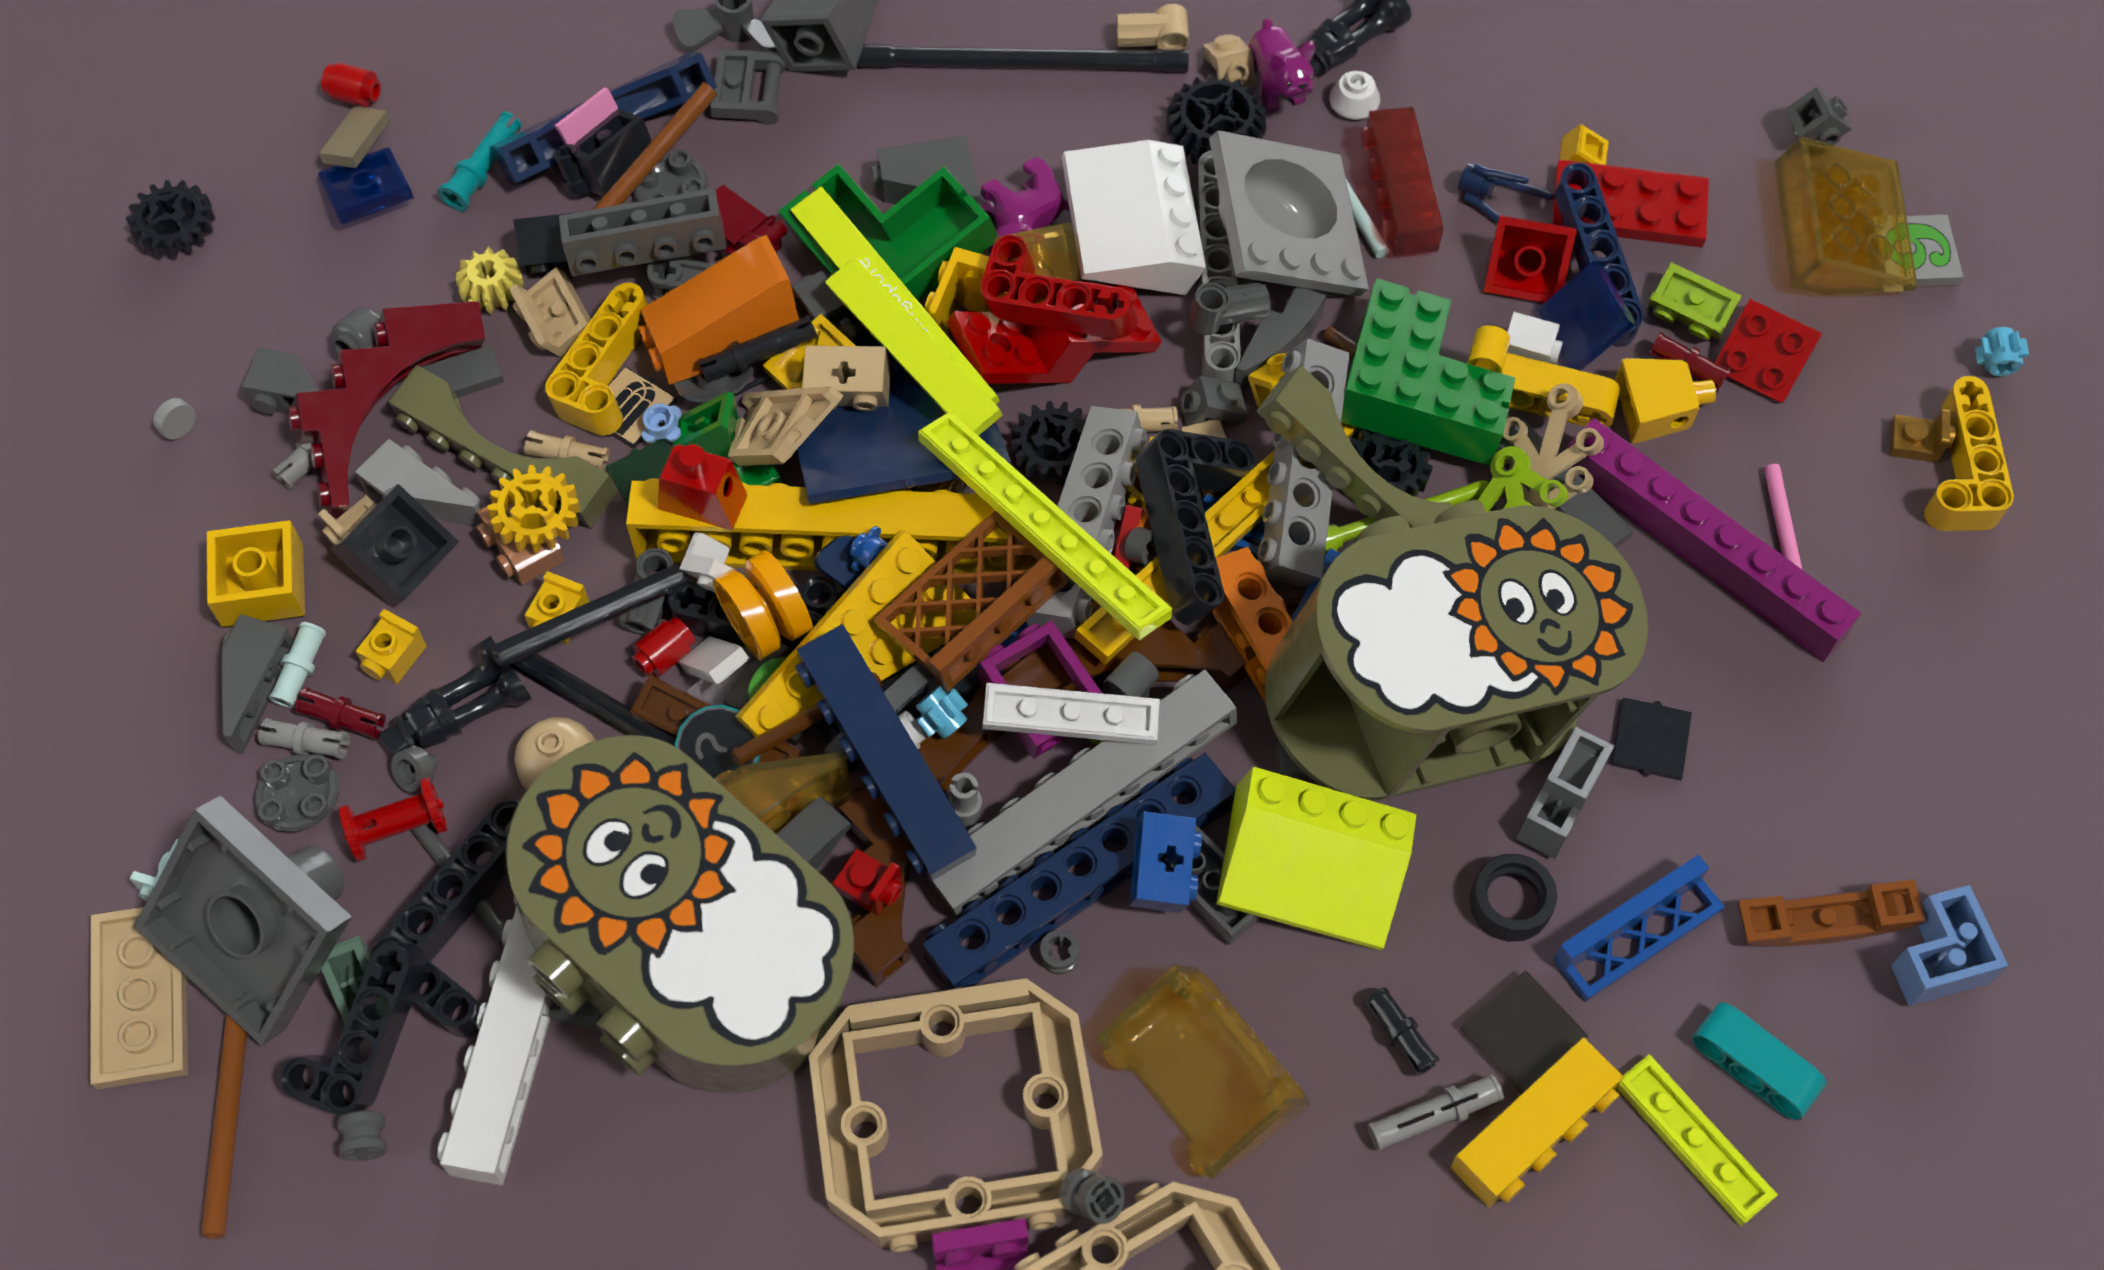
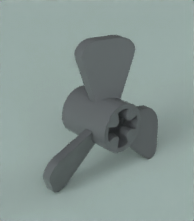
M714 0L716 9H682L676 11L673 15V26L679 44L686 51H695L721 34L723 38L731 42H742L751 38L761 50L777 52L762 22L754 19L752 0Z

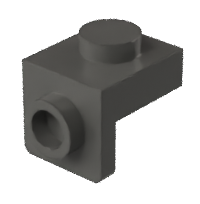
M1200 375L1180 398V406L1186 426L1202 423L1206 417L1240 424L1247 416L1238 383Z

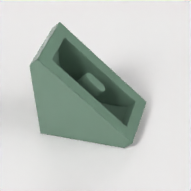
M360 936L337 943L322 967V972L345 1024L369 963L370 950ZM381 995L377 999L376 1010L379 1016L383 1018L387 1013L388 1004L385 997Z

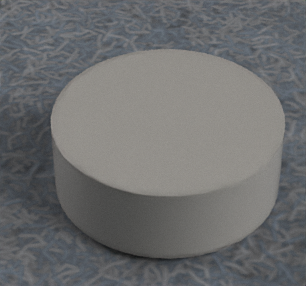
M172 398L164 402L157 409L153 424L155 429L167 439H179L194 426L196 412L183 399Z

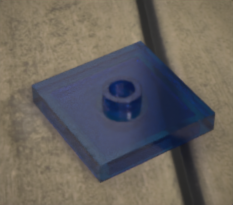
M390 147L365 155L356 168L334 166L318 173L341 225L414 198L411 188Z
M1592 261L1537 309L1542 320L1560 325L1555 339L1563 342L1560 352L1571 369L1580 371L1637 324L1600 262Z

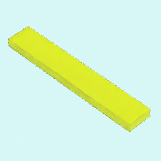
M856 257L852 258L825 281L828 288L880 344L886 347L894 359L946 414L951 411L978 436L1003 416L1000 408Z

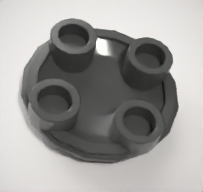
M684 149L674 150L671 154L665 155L635 189V199L638 202L705 190L708 188L707 174L701 164L691 158L688 151Z
M297 754L282 760H270L263 765L260 771L261 779L258 782L254 796L256 812L266 825L278 831L297 832L311 828L326 818L335 806L340 790L338 775L322 755Z

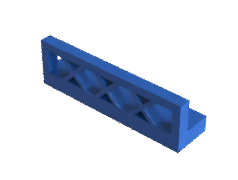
M1699 854L1560 945L1553 961L1585 1002L1722 912L1725 906L1703 880L1709 870V866ZM1691 889H1694L1708 906L1699 914L1680 910L1681 896ZM1673 902V909L1665 907ZM1652 915L1672 918L1670 933L1666 936L1646 933L1647 918ZM1679 920L1687 921L1678 927ZM1640 924L1639 931L1631 930L1632 928ZM1619 937L1637 940L1636 956L1631 959L1612 956L1613 941ZM1645 942L1653 943L1644 950ZM1606 946L1605 954L1597 953V951ZM1584 960L1604 963L1602 978L1590 986L1575 968L1576 965ZM1610 965L1619 966L1610 972Z

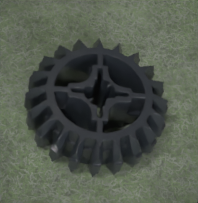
M1210 74L1207 81L1203 82L1196 77L1192 86L1183 83L1180 92L1174 93L1171 104L1167 108L1166 119L1168 120L1166 130L1170 136L1171 143L1183 146L1185 156L1191 155L1192 164H1195L1204 153L1211 151L1209 138L1217 131L1263 139V136L1266 134L1267 112L1265 111L1266 108L1262 106L1261 96L1254 95L1252 86L1242 88L1240 79L1232 83L1228 81L1226 74L1221 80H1214Z

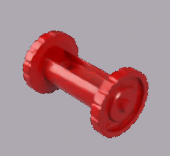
M430 777L420 780L421 794L359 815H355L349 805L339 807V815L344 830L343 835L357 862L367 859L366 845L432 823L439 834L448 831L442 809L444 804L442 799L438 797Z

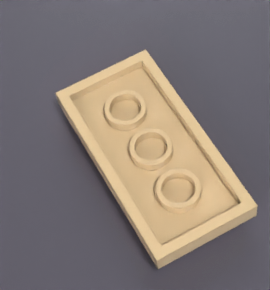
M144 907L91 915L90 1084L96 1090L188 1075L187 976L134 927Z

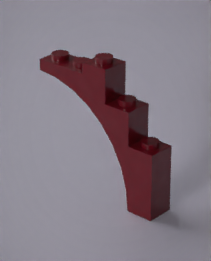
M479 301L383 308L379 322L373 325L374 340L377 347L340 350L336 364H331L333 390L296 393L293 407H288L289 427L291 431H298L299 444L316 442V444H311V459L313 467L321 469L323 481L317 483L318 501L320 507L327 506V511L333 518H339L348 511V469L351 449L359 428L375 404L398 382L405 379L416 365L424 367L445 358L481 348L485 340V333Z

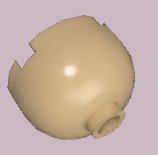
M551 717L535 723L523 733L516 745L514 762L522 787L527 791L540 774L550 765L576 748L596 741L595 737L582 723L570 718Z

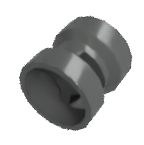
M1080 1168L1070 1172L1063 1180L1060 1189V1200L1063 1207L1069 1213L1105 1224L1116 1219L1121 1213L1125 1202V1193L1117 1179Z

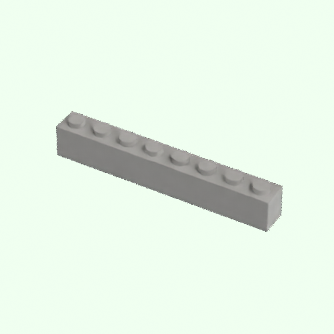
M1203 670L1196 676L1191 674L1184 677L1175 685L1173 692L1159 702L1156 745L1104 740L1092 750L1085 748L1079 751L1070 760L1069 766L1058 774L1052 772L1041 778L1035 785V790L1022 799L1017 797L1007 802L1001 808L1000 815L987 824L981 822L973 826L968 831V834L977 847L976 855L930 882L957 920L960 919L963 911L971 903L979 899L986 901L998 893V888L1008 878L1014 875L1022 877L1033 869L1034 863L1042 855L1050 851L1056 853L1067 845L1070 838L1079 830L1085 827L1091 828L1102 820L1113 807L1126 803L1147 784L1161 778L1181 761L1189 758L1237 723L1236 706L1206 670Z

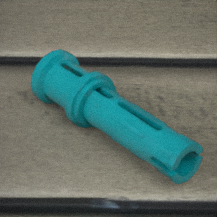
M508 111L501 112L497 121L468 159L458 161L454 168L455 174L449 182L439 186L437 190L438 196L447 206L456 211H466L470 205L469 199L476 189H481L485 186L487 182L486 173L497 159L491 145L515 135L522 128V123L518 118L506 127L514 114Z

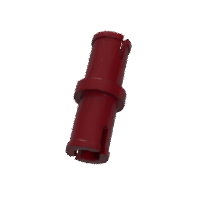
M1662 332L1648 355L1654 356L1657 359L1683 360L1688 364L1692 378L1698 381L1712 380L1716 392L1719 391L1731 371L1700 355L1701 350L1693 347L1691 350L1665 336Z
M304 687L299 695L305 697V700L308 702L300 699L296 700L295 711L297 713L329 723L330 728L336 730L346 728L376 740L382 731L376 729L374 725L383 728L385 726V714L354 705L351 699L340 696L337 699Z

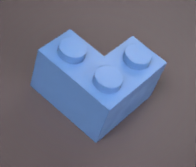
M1970 885L1931 895L1922 903L1926 921L1918 925V928L1925 943L1906 948L1891 965L1909 1006L1990 984L2008 967Z

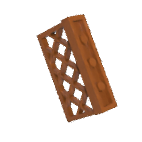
M995 511L873 620L882 632L932 673L935 682L948 692L985 659L994 647L1000 645L1069 582V578ZM997 527L1008 536L1006 546L984 547L985 538ZM1032 555L1039 560L1029 570H1013L1014 556ZM1007 556V571L984 572V557ZM977 558V573L954 574V565L961 559ZM1007 582L1006 591L1001 596L983 598V583ZM977 583L975 599L953 600L954 585ZM947 585L946 600L924 601V592L931 586ZM976 609V618L970 624L952 626L953 610ZM946 611L945 626L922 627L923 612ZM901 613H916L915 628L897 629L891 622ZM945 637V646L932 658L922 650V638Z

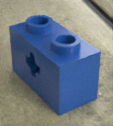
M1144 811L1136 820L1129 907L1181 913L1189 906V901H1195L1198 890V876L1192 875L1193 858L1199 857L1202 842L1201 832L1195 831L1196 818ZM1164 854L1168 855L1169 863L1175 864L1169 872L1165 871V863L1158 862Z

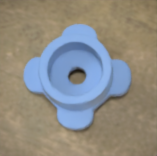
M655 404L647 408L642 414L645 429L641 434L643 440L647 443H654L656 440L665 439L670 442L678 440L681 436V430L678 428V420L682 416L681 410L677 406H668L666 404ZM665 422V425L663 427L658 426L659 424Z

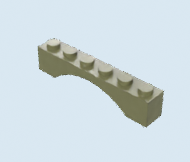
M418 365L414 367L388 401L398 415L395 418L396 422L411 433H416L417 430H420L427 434V439L442 451L447 452L451 448L460 453L458 457L464 463L475 470H479L482 466L491 471V477L498 483L501 477L509 481L514 479L512 470L515 468L522 475L528 474L529 465H534L536 473H542L546 466L551 467L553 478L561 473L565 474L567 485L573 484L575 486L576 498L579 500L580 512L576 513L577 520L589 529H592L618 493V489L609 474L578 456L559 459L532 458L514 454L493 445L476 433L464 417L460 400L449 383ZM560 499L557 501L558 507L555 511L557 514H559L561 509Z
M1302 365L1283 376L1256 411L1266 420L1271 430L1281 434L1289 441L1303 459L1315 465L1326 476L1327 481L1332 486L1341 489L1355 502L1360 512L1371 517L1375 522L1392 516H1403L1407 519L1410 528L1433 524L1439 514L1452 507L1450 503L1432 502L1411 496L1392 486L1375 473L1359 456L1346 436L1336 413L1331 392Z

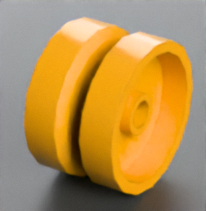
M767 550L758 553L745 562L746 577L740 572L731 569L715 578L712 582L716 596L729 622L748 650L758 660H762L780 649L781 640L779 633L785 638L794 641L813 629L811 617L797 588L779 561Z

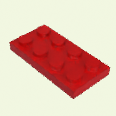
M1560 159L1557 161L1551 224L1564 226L1555 199V192L1563 170L1567 165L1578 163L1577 161ZM1581 162L1590 166L1596 174L1617 237L1703 248L1707 239L1709 178ZM1568 184L1572 189L1582 190L1576 184ZM1580 217L1585 223H1594L1590 218Z

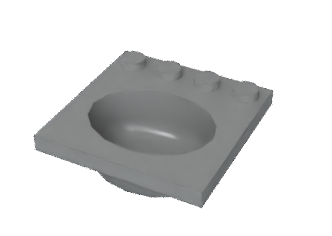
M1217 131L1209 138L1219 188V215L1227 230L1236 277L1358 297L1369 290L1340 154L1223 131Z

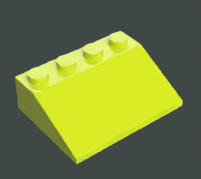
M1253 766L1236 785L1216 904L1381 951L1384 949L1411 857L1417 814Z

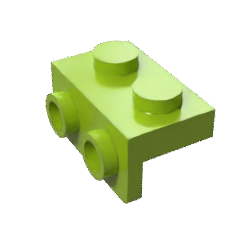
M1671 262L1656 291L1652 292L1649 298V307L1654 309L1653 315L1661 320L1673 323L1676 319L1689 325L1687 330L1701 339L1709 340L1710 337H1714L1719 340L1740 303L1742 295Z

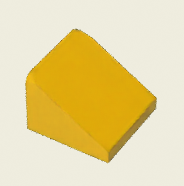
M1580 124L1563 136L1559 159L1606 165L1609 141Z

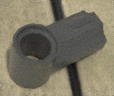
M1260 282L1224 288L1216 283L1202 284L1197 288L1187 316L1188 324L1197 333L1210 335L1216 333L1221 325L1268 317L1270 305L1266 285H1261Z
M660 548L648 549L640 554L636 563L637 575L634 582L649 576L654 570L665 569L674 565L670 554ZM669 594L622 614L619 619L620 625L634 634L645 636L659 624Z
M1134 651L1104 680L1103 687L1111 695L1149 698V689L1160 676L1158 670L1149 659Z

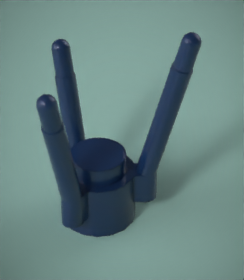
M1469 162L1466 165L1458 184V190L1466 193L1463 201L1474 205L1496 223L1500 214L1480 199L1482 196L1488 198L1493 192L1495 185L1546 199L1554 198V194L1550 191L1527 185L1529 178L1526 176L1487 168L1473 162Z

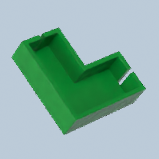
M839 163L812 184L814 190L822 186L918 302L927 297L931 291L933 292L938 288V274L941 264L944 260H950L955 247L981 254L999 239L988 214L970 194L967 195L962 185L944 166L884 214ZM804 190L778 212L797 240L823 270L826 269L832 276L839 269L790 210L810 195Z
M1376 278L1364 312L1346 379L1341 422L1396 439H1405L1413 444L1490 466L1504 434L1515 377L1438 355L1451 300L1417 290L1416 295L1409 294L1410 288Z

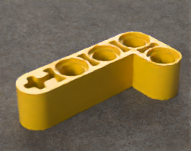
M622 283L609 293L545 384V391L558 418L596 435H610L616 432L623 422L622 412L608 384L641 339L638 327L645 324L640 309L647 306L648 303L641 287L637 284Z
M1486 325L1479 327L1475 331L1467 364L1515 377L1508 408L1549 418L1551 410L1547 405V396L1550 390L1556 385L1567 383L1574 386L1581 394L1583 406L1576 416L1567 419L1566 422L1586 427L1595 418L1607 428L1612 425L1620 393V386L1613 379L1507 353L1510 335L1500 327ZM1568 393L1562 394L1557 399V403L1566 401Z
M1964 376L1956 380L1941 406V409L1950 410V425H1955L1956 427L1954 444L1949 449L1956 479L1941 483L1924 509L1926 522L1931 527L1940 531L1993 529L1998 525L2014 500L1989 389L1981 379L1974 376Z

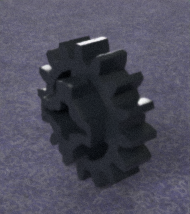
M165 180L164 188L161 189L152 184L150 185L151 193L149 195L137 194L140 204H130L128 207L132 215L126 217V221L131 228L129 231L136 244L140 243L143 251L146 253L153 249L157 257H162L165 251H170L173 258L177 257L179 249L182 248L191 253L193 252L191 244L194 242L204 244L206 241L202 233H212L214 230L210 221L215 220L216 216L206 193L202 194L197 185L189 188L185 180H181L177 187H173L170 180Z
M1047 401L1045 410H1040L1039 407L1033 405L1031 406V417L1022 413L1019 415V426H1013L1011 453L1015 454L1017 467L1026 465L1027 477L1030 478L1037 472L1040 474L1041 483L1045 484L1049 476L1055 477L1058 485L1062 484L1063 476L1069 473L1075 455L1072 451L1077 449V443H1079L1086 419L1082 420V409L1079 407L1073 412H1069L1068 402H1063L1060 409L1054 408L1052 401Z
M1365 430L1360 431L1358 439H1351L1350 442L1362 459L1364 457L1366 459L1365 462L1389 484L1417 497L1418 492L1425 491L1433 466L1428 464L1431 457L1430 452H1420L1422 446L1410 443L1405 439L1400 440L1376 432H1372L1370 435Z

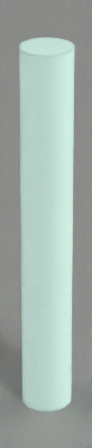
M1346 179L1355 223L1376 258H1382L1389 253V248Z

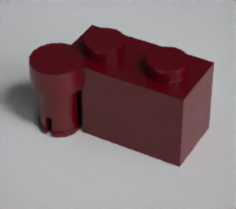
M724 184L715 191L722 216L727 249L716 251L722 254L723 258L767 235L776 253L782 248L781 238L788 234V230L780 219L777 220L775 215L766 216Z

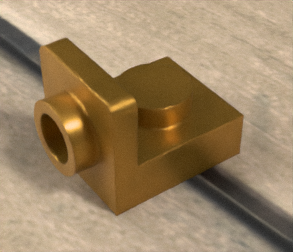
M1941 409L1935 420L1895 414L1890 422L1889 456L1938 463L1946 448L1951 449L1955 440L1956 427L1955 425H1950V410Z

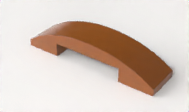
M1915 879L1870 884L1867 891L1786 901H1784L1783 895L1739 900L1737 903L1747 945L1802 946L1848 941L1923 924L1926 921Z

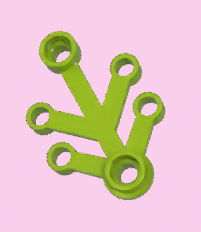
M1508 446L1499 450L1493 457L1490 466L1493 478L1478 498V501L1483 503L1486 512H1490V509L1504 491L1506 492L1507 503L1503 509L1521 505L1533 506L1524 499L1522 486L1524 484L1538 492L1540 498L1549 506L1559 507L1566 502L1568 491L1559 481L1547 480L1531 470L1530 457L1524 450L1516 446ZM1510 460H1514V467L1509 471H1504L1505 465ZM1558 487V496L1554 499H1549L1548 494L1550 490Z

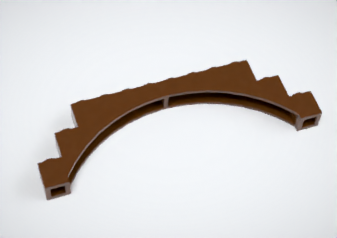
M1095 601L1092 603V615L1100 608ZM1169 619L1141 640L1134 637L1106 664H1103L1076 639L1064 638L1100 690L1104 689V680L1134 651L1145 656L1156 667L1160 676L1156 682H1179L1188 675L1196 676L1203 670H1206L1217 685L1225 693H1228L1248 676L1244 668L1246 662L1221 622L1214 627L1208 625L1203 628L1192 642ZM1047 643L1035 649L1023 660L1020 658L1010 664L1002 673V677L1007 685L1079 691ZM1251 646L1244 648L1248 661L1256 656ZM981 686L973 694L971 702L961 710L967 717L963 725L945 739H942L935 732L930 737L926 736V739L919 743L920 749L918 750L944 794L949 790L950 784L953 785L951 780L956 774L962 773L991 743L1008 732L982 729L986 692L984 686ZM858 787L844 798L840 807V813L852 824L848 831L866 849L864 851L865 854L888 867L892 862L898 864L901 867V882L904 884L897 901L891 907L885 905L878 916L863 908L867 915L863 916L860 914L851 920L854 934L853 963L878 988L910 961L909 946L902 938L905 892L911 870V865L906 858L905 852L910 850L902 834L895 838L889 830L882 816L888 811L880 797L872 800L865 787L863 789ZM850 855V856L846 859V861H845V862L843 863V865H842V868H844V866L846 865V863L848 862V860L850 859V857H851L852 855Z

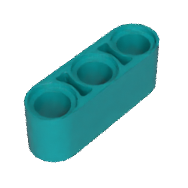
M1724 1002L1717 1003L1692 1035L1691 1040L1694 1046L1703 1055L1789 1119L1802 1120L1827 1086L1826 1078L1818 1069L1730 1004Z

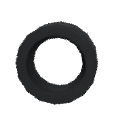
M1519 853L1502 854L1489 860L1478 872L1469 897L1471 913L1479 927L1492 937L1507 942L1525 941L1538 935L1548 924L1558 898L1555 881L1547 868L1534 858ZM1500 876H1515L1524 879L1533 886L1538 894L1539 904L1537 910L1531 917L1524 920H1513L1500 915L1492 908L1488 901L1487 892L1490 884Z

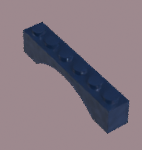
M689 52L609 91L619 109L645 119L685 103L703 82L712 89L717 88V85L702 52ZM583 103L491 145L508 181L517 183L557 163L553 153L557 150L562 156L559 147L565 144L554 125Z

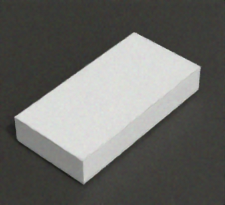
M709 636L678 663L685 673L714 684H720L747 662L749 657L741 646Z

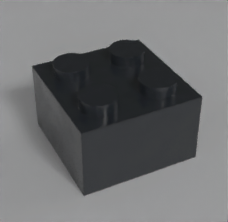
M397 484L386 490L338 539L330 550L390 606L404 601L459 541L401 485Z

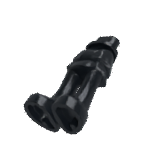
M1354 0L1344 11L1331 19L1327 18L1317 29L1312 31L1306 41H1312L1315 45V51L1310 61L1314 77L1317 74L1325 75L1328 73V69L1331 70L1354 58L1358 49L1367 41L1385 31L1405 25L1411 19V8L1407 0ZM1376 12L1368 21L1353 32H1350L1349 28L1366 16Z
M491 636L481 641L478 645L479 663L477 666L460 678L437 689H431L423 698H418L401 715L404 722L396 716L392 718L395 724L379 733L393 756L397 752L412 746H417L424 750L425 748L446 742L451 736L461 735V729L476 719L508 705L521 706L532 700L510 665L500 667L495 662L491 653V647L496 643ZM496 682L484 694L454 710L451 706Z

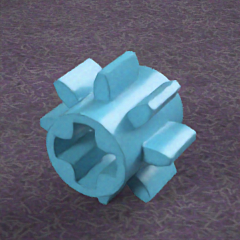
M1998 327L1989 330L1980 339L1981 346L1975 347L1977 364L1984 365L1985 371H1989L1995 376H2007L2017 372L2020 366L2024 365L2023 357L2029 356L2026 338L2020 339L2019 332H2014L2013 329L2008 327Z
M938 686L916 704L915 707L922 715L915 721L928 737L937 732L942 739H945L966 722L967 717L961 710L968 704L954 688L946 693L941 686Z

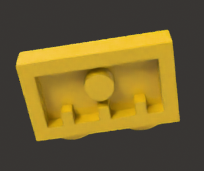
M955 247L950 260L942 262L938 274L939 286L936 292L931 291L929 293L925 310L946 335H948L950 330L947 320L953 311H958L959 306L965 307L972 312H991L980 289L989 256Z

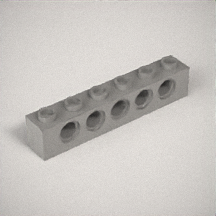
M1307 338L1286 353L1282 363V371L1286 375L1302 365L1331 392L1336 413L1341 422L1349 352ZM1274 432L1272 444L1275 447L1274 460L1267 477V481L1270 484L1269 498L1262 515L1265 529L1263 540L1258 548L1257 557L1264 567L1266 578L1302 589L1322 579L1333 486L1315 465L1306 461L1297 453L1296 448L1281 434ZM1289 533L1293 537L1294 542L1290 539Z
M1091 406L1058 507L1111 553L1115 540L1113 530L1116 521L1123 518L1126 505L1124 496L1127 487L1134 484L1136 457L1146 446L1147 432L1141 426L1137 411ZM1068 577L1069 582L1026 620L1028 627L1036 623L1041 627L1052 620L1064 638L1075 639L1076 629L1092 615V597Z

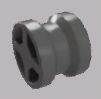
M359 1111L339 1117L338 1130L343 1134V1142L339 1145V1157L349 1161H364L385 1155L386 1142L381 1138V1130L385 1127L384 1114L375 1111Z

